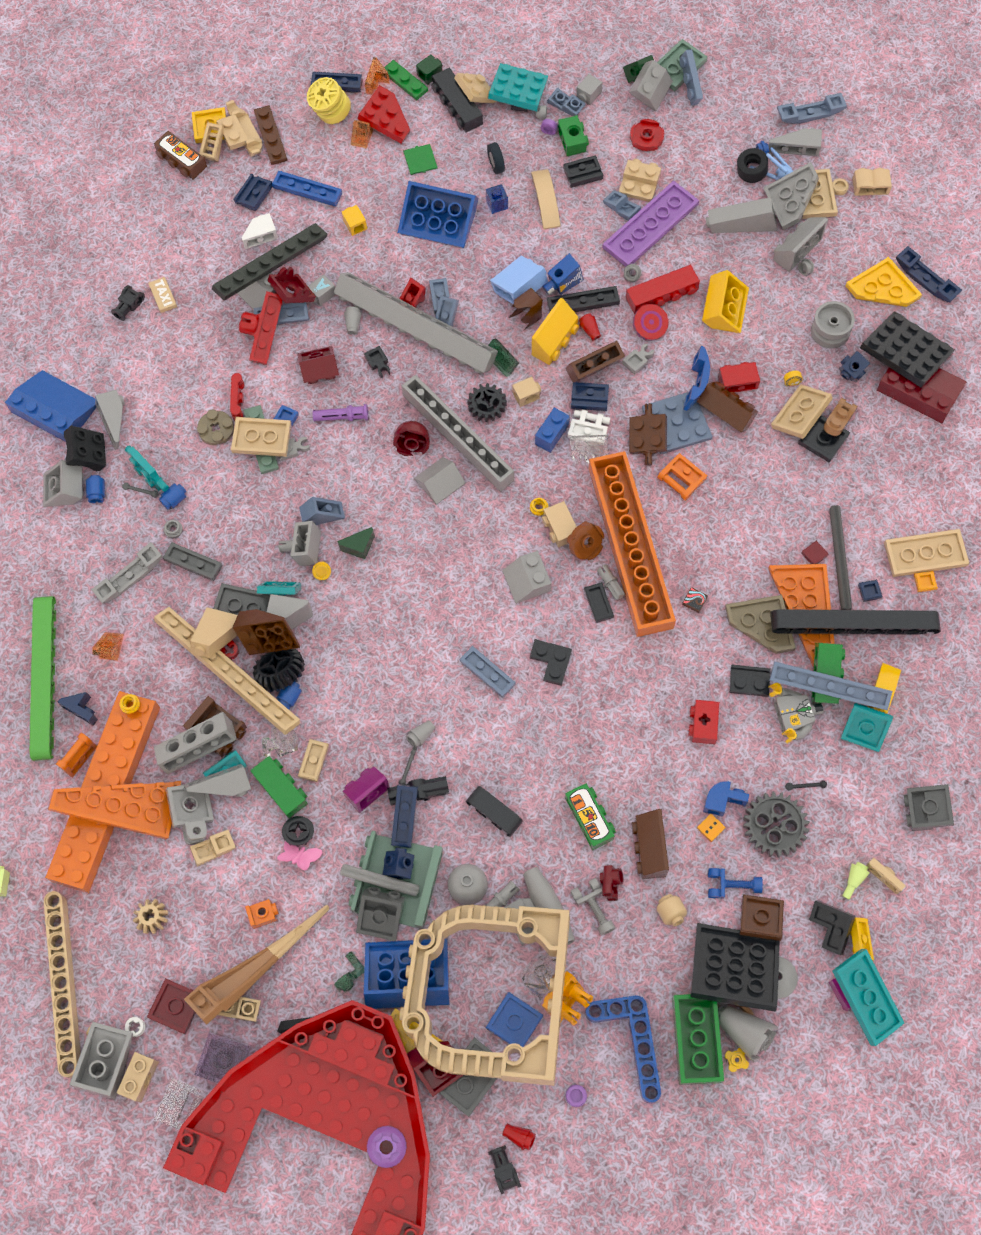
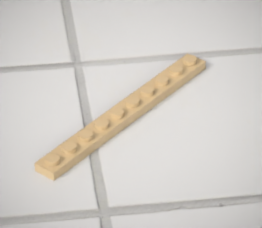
M170 607L154 616L155 622L191 653L190 641L196 629ZM220 650L210 658L193 654L284 735L300 724V719Z

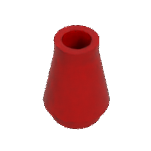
M588 313L579 319V326L592 341L601 337L595 316Z
M507 1123L502 1136L509 1139L522 1150H530L535 1141L536 1134L531 1129Z

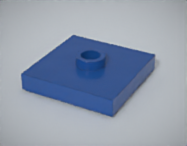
M508 992L485 1028L508 1044L516 1043L524 1047L544 1015Z

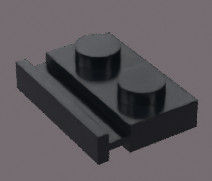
M596 155L563 164V169L571 188L602 180L604 177Z
M731 665L729 693L768 697L771 668Z

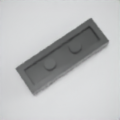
M171 542L163 556L164 561L211 581H215L223 566L221 562Z

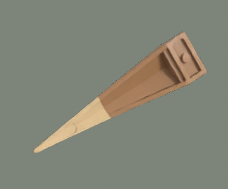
M325 905L295 929L254 956L200 984L184 1000L207 1025L222 1010L226 1012L329 910V906Z

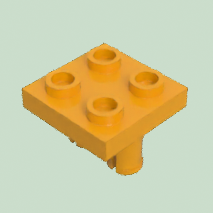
M568 971L565 972L561 1021L565 1019L572 1025H576L577 1021L575 1018L579 1020L581 1014L571 1007L577 1001L587 1008L590 1005L587 1001L591 1003L593 996L583 991L584 988ZM553 991L545 996L544 1003L542 1004V1007L547 1012L548 1000L553 998Z

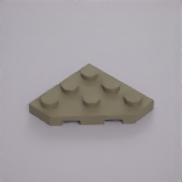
M782 595L725 605L730 626L775 654L795 651L796 647L792 634H776L772 632L770 612L786 609Z

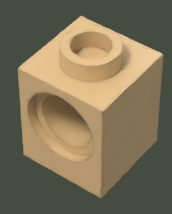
M533 377L512 385V393L520 407L540 399L541 387L538 382L534 381Z

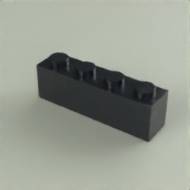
M449 67L432 76L433 83L431 86L434 93L440 95L441 103L447 105L450 116L456 118L459 129L463 128L465 133L483 125V114L474 102H470L454 79L455 74Z

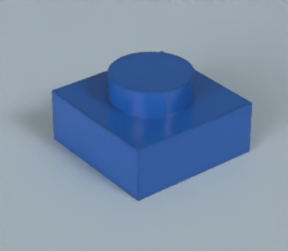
M281 405L274 419L290 420L292 427L299 414L298 411Z

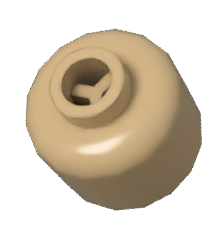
M672 894L663 896L658 901L659 904L656 908L663 923L673 925L674 927L681 925L687 915V910L680 897L673 896Z

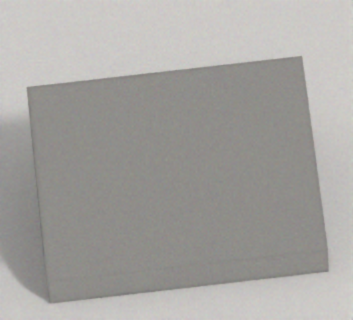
M444 457L414 478L436 505L465 484L454 462Z

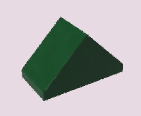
M370 527L337 541L340 551L365 559L375 538L374 530Z

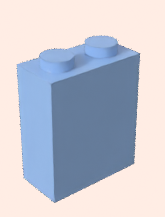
M522 255L490 280L494 292L511 304H514V300L528 289L532 288L536 292L548 282L545 268Z

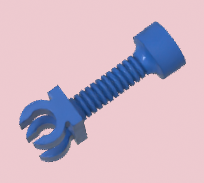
M709 868L708 878H720V889H709L708 898L724 899L725 888H750L753 890V893H762V877H753L751 881H733L725 879V868Z

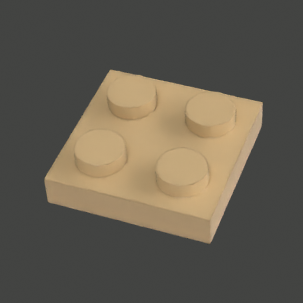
M468 73L456 74L454 79L470 102H496L495 100L488 99L491 87L486 82L484 76Z

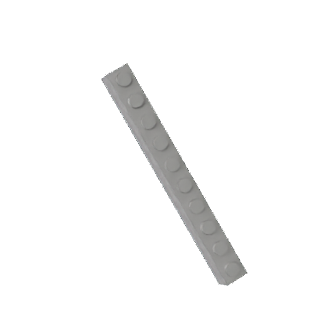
M349 272L340 273L334 290V294L338 295L339 299L353 303L354 307L368 311L369 315L383 319L384 323L398 327L399 331L413 335V338L418 341H425L429 347L440 349L444 355L455 357L459 363L470 365L478 373L488 372L492 368L498 353L497 350Z

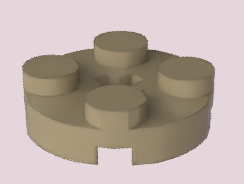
M211 409L199 420L197 431L203 442L209 445H217L230 440L234 433V423L227 413ZM219 425L220 430L213 431L212 426Z

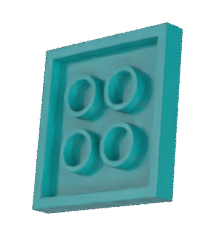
M500 63L489 91L488 99L537 112L547 84L548 75Z

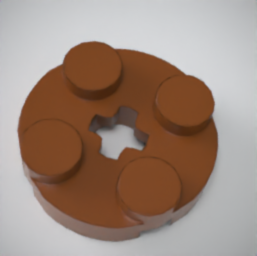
M582 522L567 538L570 552L580 560L594 559L603 548L601 544L602 539H604V532L593 523ZM589 538L588 544H584L585 540Z

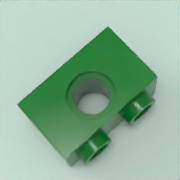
M578 115L559 119L558 132L566 156L585 153L589 141L587 135L584 136L583 122L579 121Z

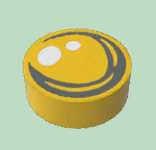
M790 371L783 377L786 386L798 385L803 381L800 371Z

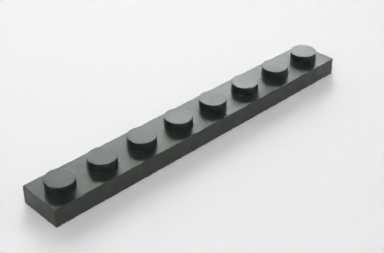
M314 223L212 285V290L225 301L320 243L327 237V233Z

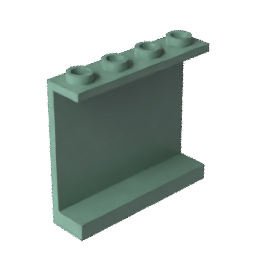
M372 830L371 835L366 837L365 847L367 850L366 854L361 856L359 867L382 875L386 851L404 848L407 849V853L415 855L411 879L402 881L418 885L419 892L417 896L399 892L400 896L405 897L400 924L424 929L443 854V847L434 845V848L414 843H412L411 848L392 846V838L377 835L376 831ZM355 879L354 886L356 891L354 895L351 894L349 906L352 913L359 914L362 893L369 887H377L383 893L394 890Z

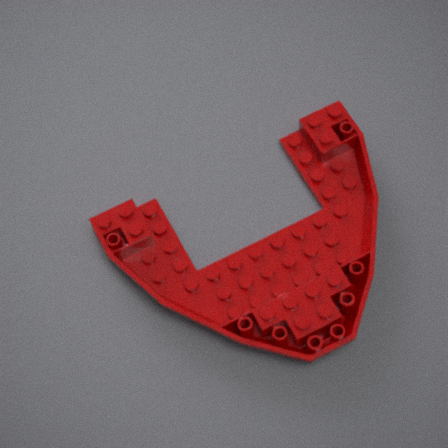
M351 1000L295 1024L225 1074L181 1125L163 1166V1169L198 1184L207 1185L227 1193L262 1108L367 1152V1142L373 1131L382 1126H392L404 1135L407 1147L404 1158L393 1167L384 1168L378 1166L351 1235H423L426 1223L430 1152L415 1073L392 1016ZM388 1140L382 1141L380 1151L383 1154L391 1153L393 1150L392 1143Z

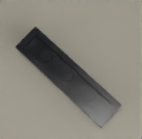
M617 286L547 297L549 313L560 298L564 299L574 312L620 305Z

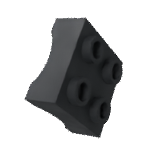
M72 425L64 431L67 445L66 465L84 466L93 471H101L106 467L104 433Z

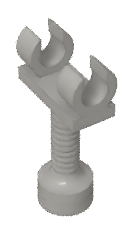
M593 878L589 881L592 893L583 897L578 887L571 890V894L578 906L588 902L600 924L597 929L601 936H604L616 927L612 920H605L606 918L595 900V897L602 894V888L597 879Z

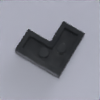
M537 639L534 640L530 659L548 663L543 681L562 686L572 649Z
M816 900L809 920L827 927L821 948L840 956L843 955L856 916Z

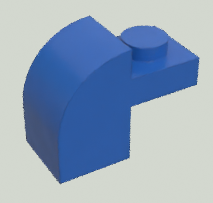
M729 781L719 782L710 789L705 800L703 812L723 817L727 802L746 806L749 794L745 793L742 789L734 788L730 790L731 782Z

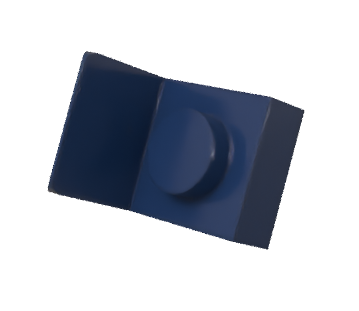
M87 692L60 698L57 701L61 707L93 726L98 720L94 716L95 712L85 706L91 698Z

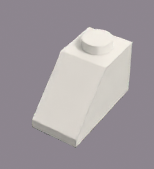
M270 213L252 219L242 236L245 249L278 239Z

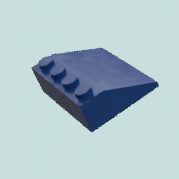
M408 181L397 233L464 248L475 217L479 198L467 193Z
M43 370L18 386L5 401L11 413L66 442L64 431L71 425L81 428L96 409L95 398Z
M447 938L444 939L442 953L438 958L431 961L425 1006L450 1005ZM414 940L365 943L364 1000L366 1006L373 1009L404 1007L403 988L408 984L406 967L411 963L409 947L413 945ZM423 940L421 942V945H428L431 942V940Z

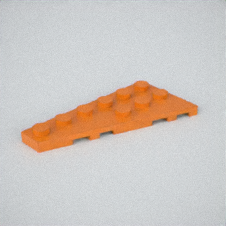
M826 564L769 565L768 569L780 595L783 596L786 609L831 610ZM798 634L813 667L815 643L835 644L834 634Z
M181 781L54 789L48 810L168 839L172 821L166 789L167 787L180 786Z

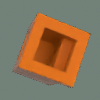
M270 899L251 906H245L250 925L253 929L277 921L276 915L279 914L276 903H272ZM265 909L266 913L262 916L259 915V911Z

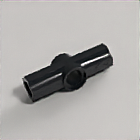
M446 776L429 780L414 779L409 781L408 784H404L418 787L417 801H427L431 797L449 794ZM397 786L387 788L391 806L396 803Z

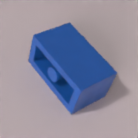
M554 407L535 434V445L551 453L568 428L570 415Z

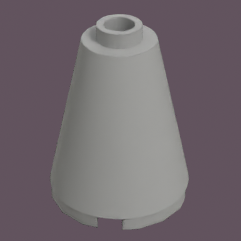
M732 1006L722 1007L718 1012L719 1025L750 1060L757 1062L760 1059L758 1056L759 1052L763 1050L766 1052L776 1036L774 1030H777L778 1027L773 1023Z

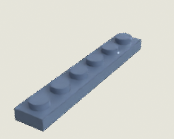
M775 661L769 681L888 710L893 692Z

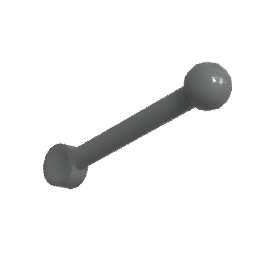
M129 483L122 485L124 490L130 489L149 494L154 498L158 497L156 490L149 491L133 487Z
M412 748L402 779L398 782L400 785L406 784V777L417 748Z

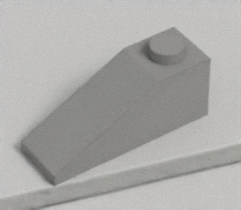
M804 128L770 139L768 144L769 152L772 153L770 148L773 147L777 153L819 156L822 130Z
M112 390L95 395V405L112 445L116 450L119 448L122 412L125 403L122 395L119 396L117 390Z
M242 764L184 784L187 792L227 796L236 795V797L247 794V790L251 789Z

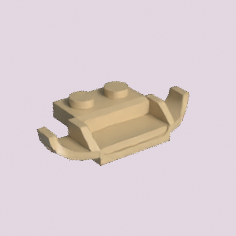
M234 100L226 102L229 116L216 121L218 125L224 126L223 137L229 149L233 150L245 146L251 157L261 153L262 139H260L249 115L240 109Z

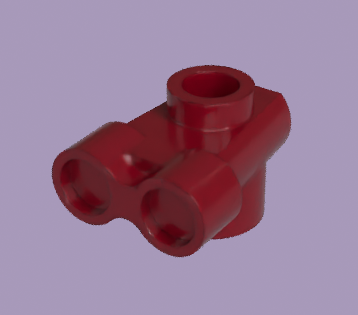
M612 865L604 866V871L600 873L602 896L607 897L608 901L618 900L617 885H622L624 882L622 869H615Z

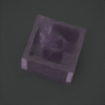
M210 1032L194 1075L218 1083L231 1068L248 1057L252 1045Z

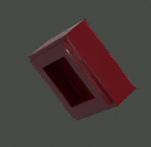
M817 540L801 552L810 564H818L829 555Z

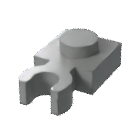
M647 343L642 345L640 352L635 349L622 360V364L634 375L648 364L647 359L654 356L655 350L645 351L648 348Z
M301 437L297 442L294 441V438H290L287 457L280 456L281 461L299 456L298 451L300 450L303 452L309 451V445L302 446V443L308 441L307 437Z

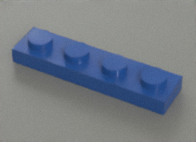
M279 170L272 183L275 189L335 207L342 195V189Z

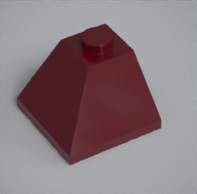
M438 1041L441 1045L452 1048L448 1041ZM416 1047L407 1053L410 1064L432 1097L463 1076L446 1073L434 1068L423 1059Z

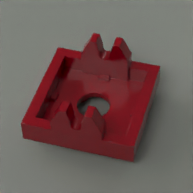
M282 267L278 274H269L267 281L284 303L314 302L316 296L299 274H294L292 267L288 269ZM286 288H288L291 291H294V293L288 292Z

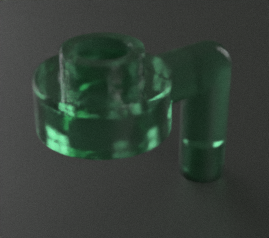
M352 951L345 957L355 970L346 973L335 982L334 986L339 992L344 991L346 993L353 988L355 979L364 973V966Z

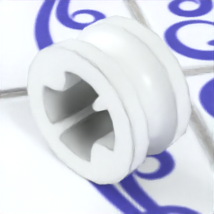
M132 1017L127 1020L125 1031L132 1032V1037L141 1036L145 1031V1023L138 1017ZM133 1022L140 1023L138 1032L130 1031V1027H133L131 1026Z

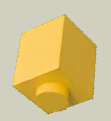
M357 205L341 211L343 222L352 236L367 230L366 219Z

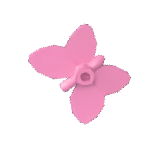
M285 841V852L281 853L277 860L292 861V864L297 863V866L305 871L310 867V862L318 860L323 852L318 848H311L305 851V847H301L299 850V847L296 845L290 846Z

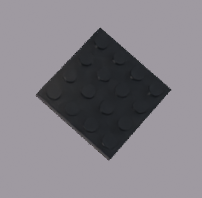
M895 311L860 346V349L921 388L955 350L949 344L942 342L933 334L923 330L917 324L912 323Z
M697 923L690 997L776 1012L780 941L739 935L740 930Z

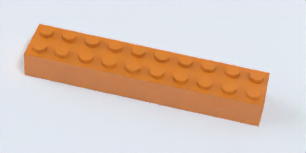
M626 451L589 459V473L622 588L625 592L636 637L674 629L676 619Z
M118 692L81 788L132 783L160 710V706L156 701L137 696L140 701L139 709L132 714H127L121 710L120 700L129 693ZM129 702L127 707L133 706V702ZM69 816L45 878L53 883L89 893L114 826Z

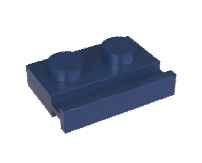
M250 174L235 196V204L239 203L245 208L256 211L272 189V181Z
M573 382L571 409L607 411L609 384Z

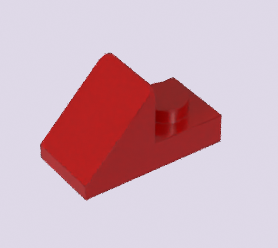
M410 278L399 299L417 307L419 302H424L426 287L415 279Z

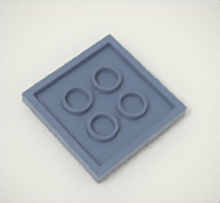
M688 392L651 403L652 414L667 415V451L659 452L660 455L711 440L713 437L697 401L689 410H683ZM645 405L642 406V411H643L644 414H645Z

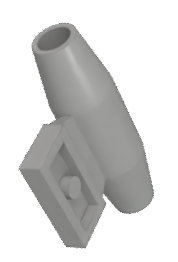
M537 867L523 874L530 898H520L504 907L519 909V906L564 910L552 886ZM570 925L568 945L575 941ZM527 927L523 932L530 934L534 929ZM516 933V935H517V937H518V939H519L521 945H522V946L525 945L526 943H523V942L520 940L518 934Z

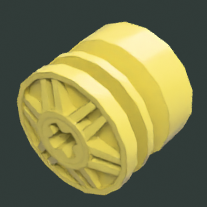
M328 77L320 78L309 87L307 102L325 123H339L349 114L351 101L334 79Z

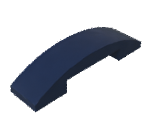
M909 246L896 256L897 262L909 277L935 297L950 303L962 292V289L950 279L945 282L920 261L921 256Z

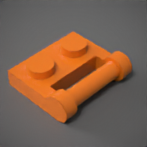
M679 453L658 474L657 478L660 481L666 482L686 501L707 479L708 475ZM672 472L689 487L685 489L668 474Z
M82 732L77 736L78 740L66 755L56 763L59 768L72 778L97 748L95 743Z

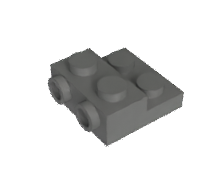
M948 784L907 788V795L903 796L905 807L910 809V814H906L907 826H912V831L954 826Z
M377 887L365 889L361 896L356 933L396 941L405 897L400 896L401 894L397 891L383 893Z

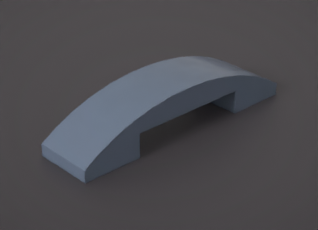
M842 93L825 96L824 101L796 107L794 103L777 106L782 122L794 124L830 117L847 108Z

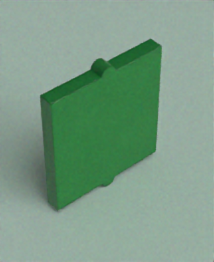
M430 144L403 150L410 175L438 169Z

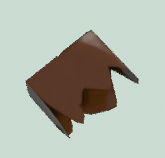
M532 288L528 289L514 300L512 307L517 309L509 318L531 307L521 319L523 323H529L525 328L527 329L542 318L543 299Z

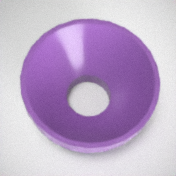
M392 1126L377 1128L370 1135L367 1142L369 1158L380 1167L389 1168L397 1165L406 1153L407 1147L404 1135ZM384 1140L390 1141L393 1145V1150L389 1154H383L380 1151V1144Z

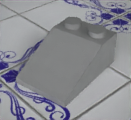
M92 1022L69 1085L81 1091L115 1100L123 1079L133 1033Z

